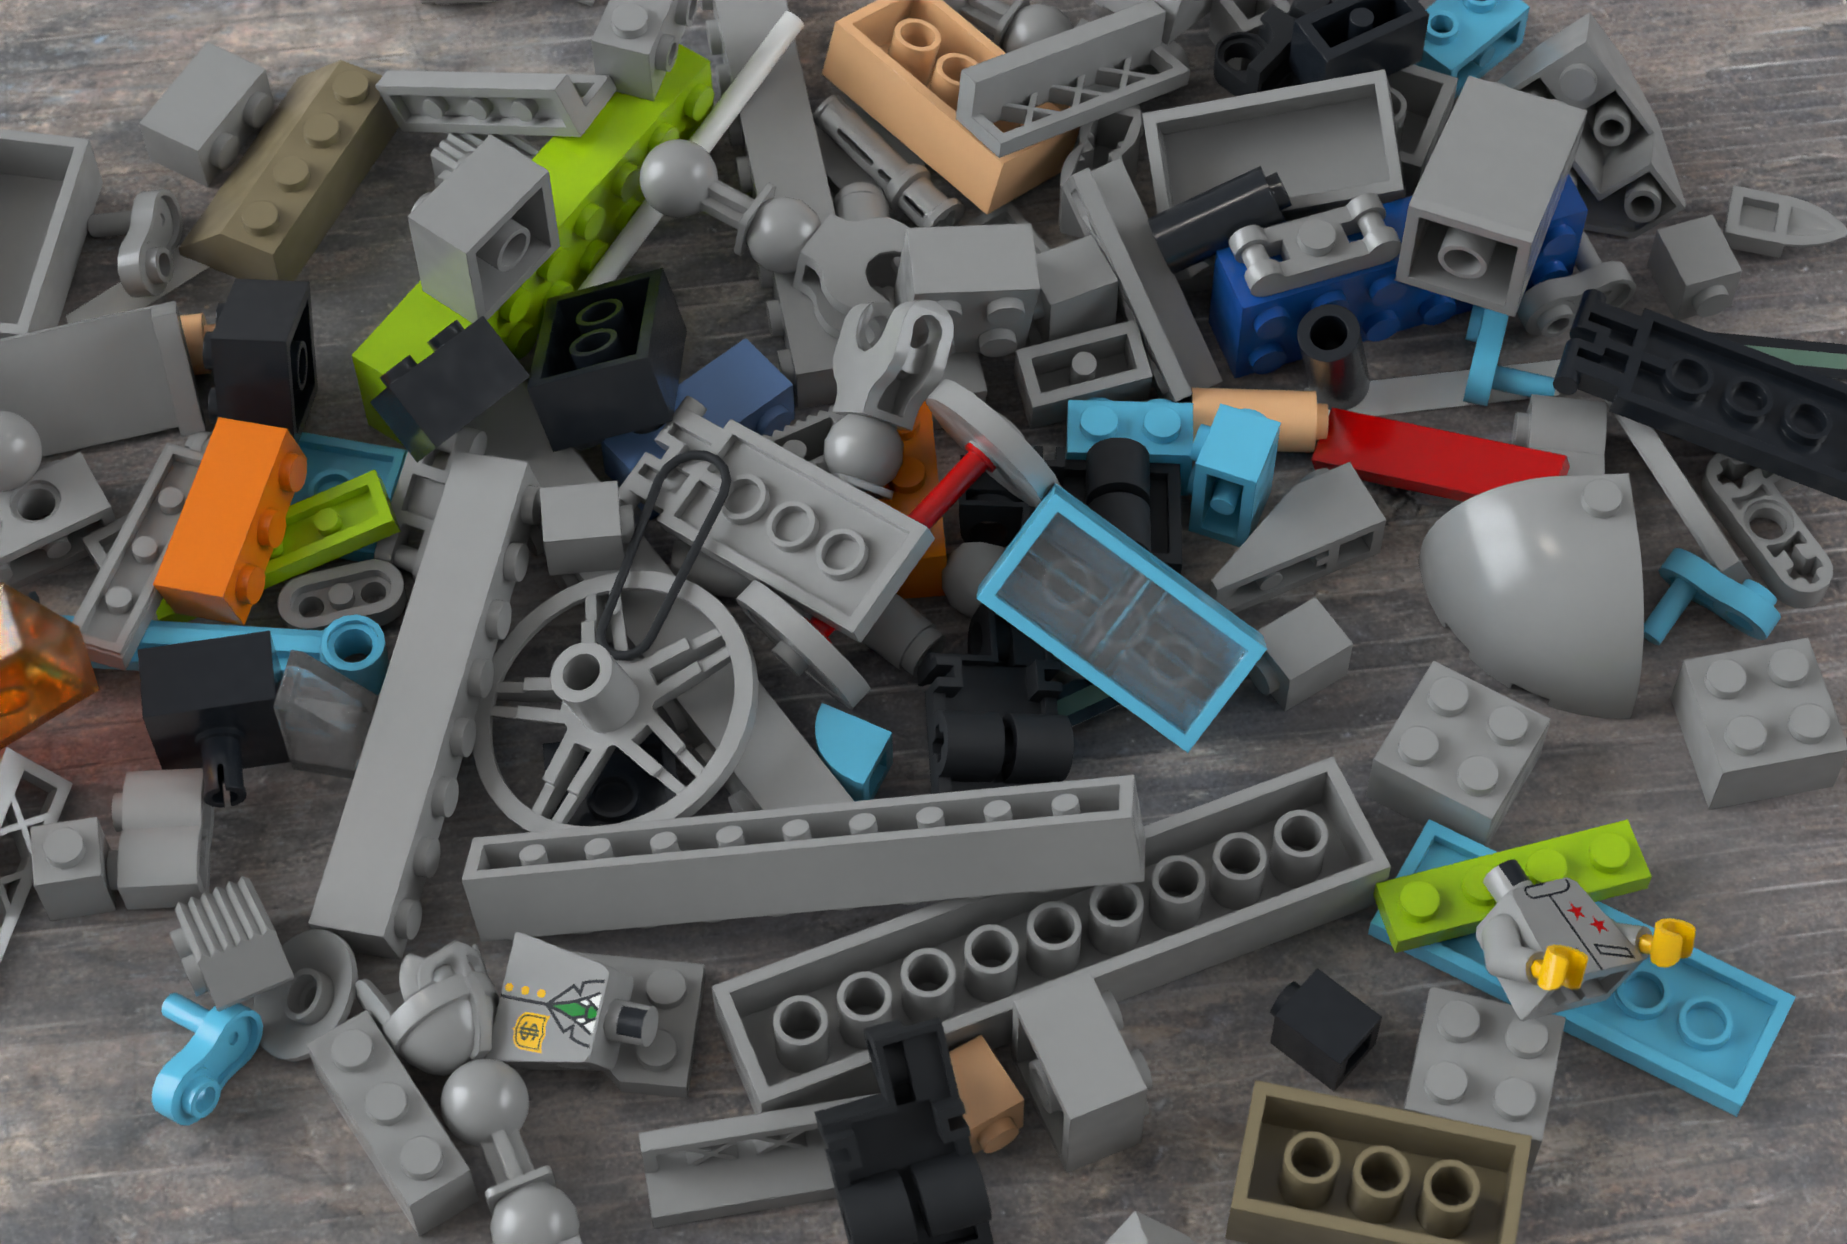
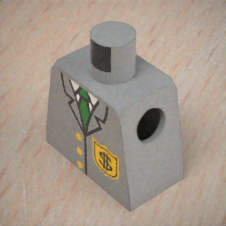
M515 932L492 1030V1049L487 1054L486 1059L502 1061L512 1068L520 1070L609 1071L616 1065L621 1042L649 1047L652 1044L658 1029V1010L655 1006L630 1002L634 986L633 976L527 934Z

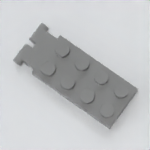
M686 396L674 412L673 421L666 423L654 440L666 453L661 459L648 452L644 453L618 489L620 505L633 504V511L639 503L645 505L656 475L662 466L676 455L691 450L708 451L718 455L729 468L731 485L728 497L700 551L749 580L753 581L755 579L764 584L782 599L861 643L934 541L935 537L929 528L732 419L727 422L724 428L717 426L703 418L707 409L700 402L690 396ZM690 460L681 463L670 471L664 480L653 510L661 514L657 521L662 528L690 546L693 545L720 491L722 479L717 467L705 460Z

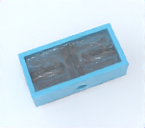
M1056 483L984 577L977 590V600L1187 753L1267 650L1264 636Z

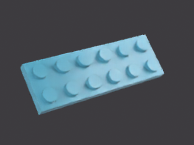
M1429 819L1396 878L1497 852ZM1595 902L1605 915L1615 922L1646 926L1650 928L1652 935H1654L1653 927L1602 902ZM1377 910L1370 923L1368 934L1392 946L1379 910ZM1476 933L1403 951L1511 1004L1498 978L1491 975L1486 969L1484 952L1476 938ZM1693 947L1690 957L1680 958L1675 965L1667 968L1658 967L1650 961L1649 955L1607 1000L1553 1014L1566 1017L1564 1032L1737 1117L1796 997Z

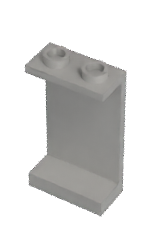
M176 301L0 339V411L13 412L31 423L41 441L42 457L179 427L181 437L206 431L205 415Z

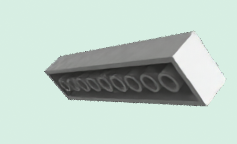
M1332 756L1143 826L1146 838L1144 882L1123 883L1111 887L1100 885L1056 889L1045 893L1023 892L990 895L979 899H946L713 985L712 992L716 1021L755 1114L873 1095L881 1092L869 1057L864 1028L899 1019L904 1026H909L939 1017L943 1025L949 1052L981 1034L991 1050L1012 1043L1013 1001L1090 971L1100 993L1109 990L1116 1002L1123 1001L1376 905L1373 897L1375 884L1388 880L1391 865L1335 758Z

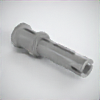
M831 95L818 106L813 114L815 125L828 134L855 163L884 189V195L889 203V207L893 211L898 212L901 210L918 227L957 226L964 214L965 207L958 198L949 199L930 181L931 174L923 165L909 164L878 132L869 126L845 102L841 95Z

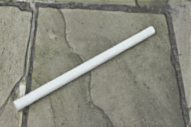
M789 11L784 12L689 141L700 145L708 153L712 151L804 27V23L798 16ZM645 199L578 290L616 280L660 221L663 214L656 211Z

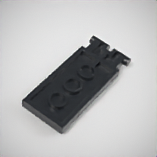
M1588 289L1583 292L1569 333L1571 339L1566 342L1553 381V387L1558 392L1570 395L1574 394L1578 389L1612 402L1609 412L1847 501L1846 383L1644 308L1641 316L1606 303V296L1599 290Z

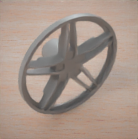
M629 571L621 592L651 591L667 595L676 576L655 571ZM618 572L584 580L550 597L528 614L507 636L492 659L494 680L491 691L486 698H480L474 720L477 731L473 754L480 779L495 804L518 827L525 832L590 827L574 826L567 823L589 793L616 747L621 749L651 776L656 777L676 794L671 800L653 811L621 823L691 817L721 789L736 768L750 739L758 707L759 683L754 654L745 633L726 607L711 593L699 585L685 580L677 598L701 611L713 622L716 628L690 641L684 637L638 662L615 660L603 646L597 644L596 632L603 614L602 595H610ZM620 595L610 621L614 649L617 651H627L629 648ZM585 602V621L581 622V643L568 647L558 656L552 666L550 677H525L524 682H503L515 658L537 632L563 612ZM726 645L725 648L721 649L720 651L705 659L701 663L698 662L699 660L707 657L708 655L714 653L715 651ZM732 661L734 699L731 715L719 746L707 765L703 767L686 749L685 743L654 710L699 684ZM674 674L673 676H671L670 678L666 679V680L663 681L662 683H660V684L657 683L658 680L663 679V678H665V677H668V676ZM497 699L523 702H562L560 710L520 705L517 708L495 705ZM493 717L567 727V732L542 778L546 783L532 810L512 793L500 773L493 748ZM652 732L696 777L687 787L639 746ZM585 751L590 752L589 755L587 756L586 760L584 761V763H583L582 766L580 767L579 771H578L577 774L575 775V773H576V771H577V769H578V767H579V765H580V763H581V761H582V758H583V756H584ZM567 790L569 792L568 795L566 796V798L564 799L561 806L559 807L556 814L551 820L550 817L558 807L561 799L563 798Z

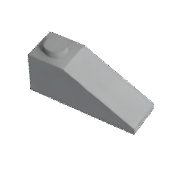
M1348 462L1331 470L1326 468L1317 469L1307 474L1299 483L1295 484L1211 580L1209 596L1235 614L1380 553L1386 518L1352 464Z

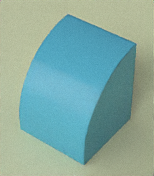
M821 703L815 722L816 754L854 801L873 800L893 764L892 732Z

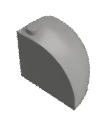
M1629 473L1551 476L1514 482L1469 498L1437 520L1426 534L1420 549L1418 563L1422 583L1441 625L1444 628L1449 626L1455 636L1470 651L1468 658L1484 672L1509 689L1515 684L1533 694L1549 699L1548 706L1585 716L1630 719L1637 699L1642 668L1644 591L1640 542Z

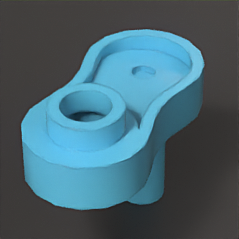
M1473 305L1465 340L1477 343L1463 402L1487 407L1491 389L1530 398L1532 394L1554 396L1553 377L1497 365L1509 315Z
M1674 548L1658 570L1660 576L1670 587L1645 621L1644 638L1655 645H1660L1692 600L1709 609L1748 636L1758 640H1765L1781 619L1780 613L1774 607L1777 598L1767 588L1753 580L1745 579L1740 584L1695 554L1681 548Z
M172 993L163 1002L162 1015L195 1034L188 1044L163 1066L156 1077L152 1089V1104L158 1113L177 1124L191 1125L213 1111L219 1101L224 1085L252 1058L262 1038L263 1022L257 1012L241 1003L218 1012L216 1006L208 1010L179 993Z

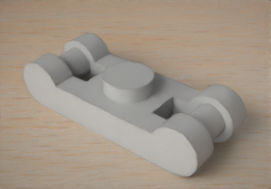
M1375 193L1359 195L1346 206L1264 229L1258 225L1246 226L1236 231L1229 239V246L1235 259L1239 263H1244L1247 268L1244 278L1251 294L1255 297L1277 294L1384 264L1399 255L1402 243L1395 229L1385 225L1383 220L1386 216V210L1379 196ZM1362 233L1363 239L1349 242L1348 235ZM1281 255L1283 261L1278 262L1269 257Z
M465 426L418 463L409 452L407 453L391 501L401 532L378 541L374 559L387 561L393 564L399 571L404 570L413 573V579L416 580L455 452L484 455L487 447V434L485 431ZM440 451L450 453L445 470L432 467L435 457ZM412 527L424 531L419 549L408 544V537Z

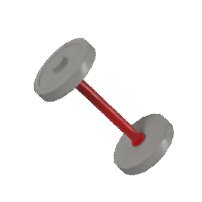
M944 379L927 397L926 404L932 415L947 434L963 449L966 455L917 505L908 517L927 526L930 530L985 471L1013 495L1037 508L1055 483L1060 486L1053 471L1025 440L1020 430L1005 416L993 410L974 393L957 382ZM755 579L736 598V602L743 612L775 645L771 650L772 653L796 676L800 677L805 673L823 690L851 710L871 690L860 673L831 644L832 642L828 637L835 631V628L814 616L810 620L803 617L776 593Z

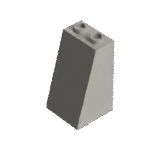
M1468 76L1409 203L1395 281L1515 317L1578 151L1587 110L1570 106L1560 100L1546 99L1509 88L1499 82H1489Z

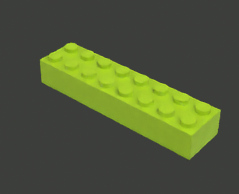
M679 44L675 64L670 72H666L654 101L615 92L581 137L553 136L532 159V161L549 171L560 247L487 320L516 358L521 359L525 357L534 346L541 329L547 298L577 291L645 200L640 186V170L648 153L657 145L669 140L683 139L689 141L714 108L710 60ZM421 281L351 355L368 425L403 445L370 403L387 388L380 377L409 355L412 356L417 364L431 355L434 351L427 342L454 321L458 320L464 329L472 324L422 290Z

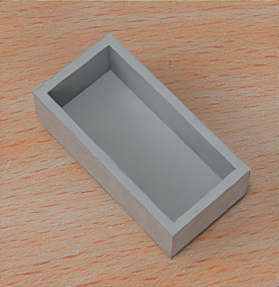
M1385 69L1142 113L1157 214L1259 166L1262 167L1266 177L1277 172L1287 191L1292 206L1282 210L1286 221L1346 206L1352 199L1365 193L1377 194L1382 204L1407 197L1390 86Z
M0 129V339L57 327L88 232V218L94 213L103 184L89 139Z

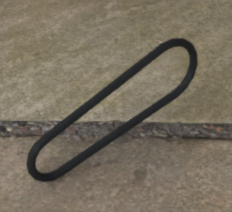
M691 450L673 457L662 466L656 475L596 632L597 644L603 646L615 660L627 661L639 657L651 647L729 494L731 477L728 466L718 455L708 451ZM690 460L708 461L714 464L720 471L722 479L720 491L642 643L633 649L617 651L607 643V628L662 484L670 471L681 463Z

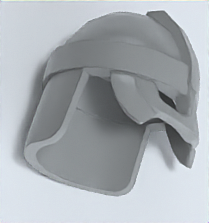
M453 941L427 958L414 954L406 955L400 967V991L383 995L368 979L355 982V997L364 1011H368L401 1063L410 1064L430 1075L451 1076L463 1064L477 1059H484L492 1049V1030L500 998L487 974L481 952L476 943L471 947L467 944ZM469 963L474 967V971L471 970Z

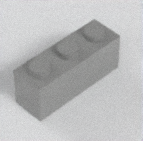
M367 1010L306 1044L319 1080L419 1237L479 1201L469 1167Z

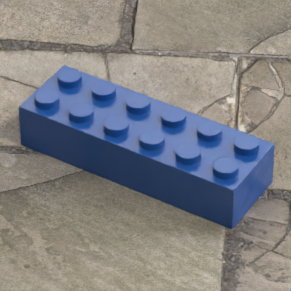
M1570 175L1567 177L1525 292L1543 281L1567 277L1573 274L1588 209ZM1412 196L1383 203L1386 210V216L1383 221L1386 226L1395 229L1401 243L1408 206ZM1361 232L1347 236L1349 242L1364 238ZM1228 247L1216 251L1209 324L1235 379L1253 373H1271L1284 364L1301 360L1302 356L1297 338L1298 326L1302 318L1310 310L1321 305L1334 304L1345 307L1357 318L1362 341L1377 342L1391 337L1398 331L1423 324L1437 325L1443 323L1454 315L1471 311L1473 304L1395 281L1400 253L1397 257L1384 264L1277 294L1255 297L1251 294L1244 278L1247 270L1245 264L1239 263L1235 259L1231 248ZM1281 255L1269 257L1278 262L1283 261Z

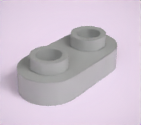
M370 559L295 577L280 591L277 606L284 628L324 630L332 621L343 616L356 614L369 617L378 623L379 626L392 622L402 613L406 605L407 594L403 577L393 564L384 560ZM374 595H382L385 597L384 599L378 602H366V600L369 597ZM317 609L323 611L319 616L303 617L310 610Z

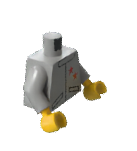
M1511 859L1493 868L1483 879V884L1497 904L1476 927V938L1484 952L1487 971L1498 978L1521 1021L1607 1000L1649 955L1650 961L1653 964L1663 968L1673 966L1680 958L1684 959L1692 955L1696 928L1692 924L1679 919H1661L1655 923L1654 935H1652L1650 928L1646 926L1617 923L1605 915L1576 881L1568 877L1533 884L1520 864L1515 859Z

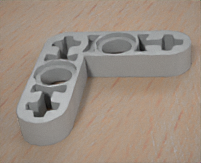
M1720 453L1711 457L1701 481V493L1705 502L1773 594L1782 603L1793 608L1804 609L1817 605L1823 600L1833 577V565L1828 555L1781 494L1800 484L1752 466L1754 470L1748 473L1751 465ZM1725 475L1730 481H1735L1744 477L1741 488L1738 489L1732 482L1724 485L1721 484V476ZM1757 518H1769L1780 525L1783 535L1772 540L1763 539L1752 531L1749 523ZM1792 547L1793 551L1789 557L1786 552ZM1794 568L1800 575L1811 573L1814 576L1811 584L1803 577L1793 580L1790 577L1792 569Z

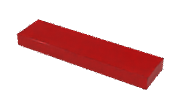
M1333 407L1328 416L1327 439H1319L1311 458L1315 470L1322 468L1331 470L1350 462L1363 481L1461 502L1480 493L1514 482L1542 477L1567 476L1570 468L1566 455Z

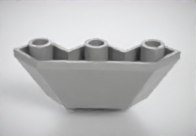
M1588 13L1539 44L1497 81L1509 88L1546 99L1560 100L1570 106L1587 110L1579 148L1569 172L1588 209L1584 230L1636 238L1685 209L1686 202L1658 120L1626 60L1591 13Z

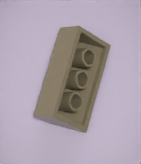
M339 60L298 77L178 248L180 255L238 279L295 281L399 128L375 87L382 78V75Z

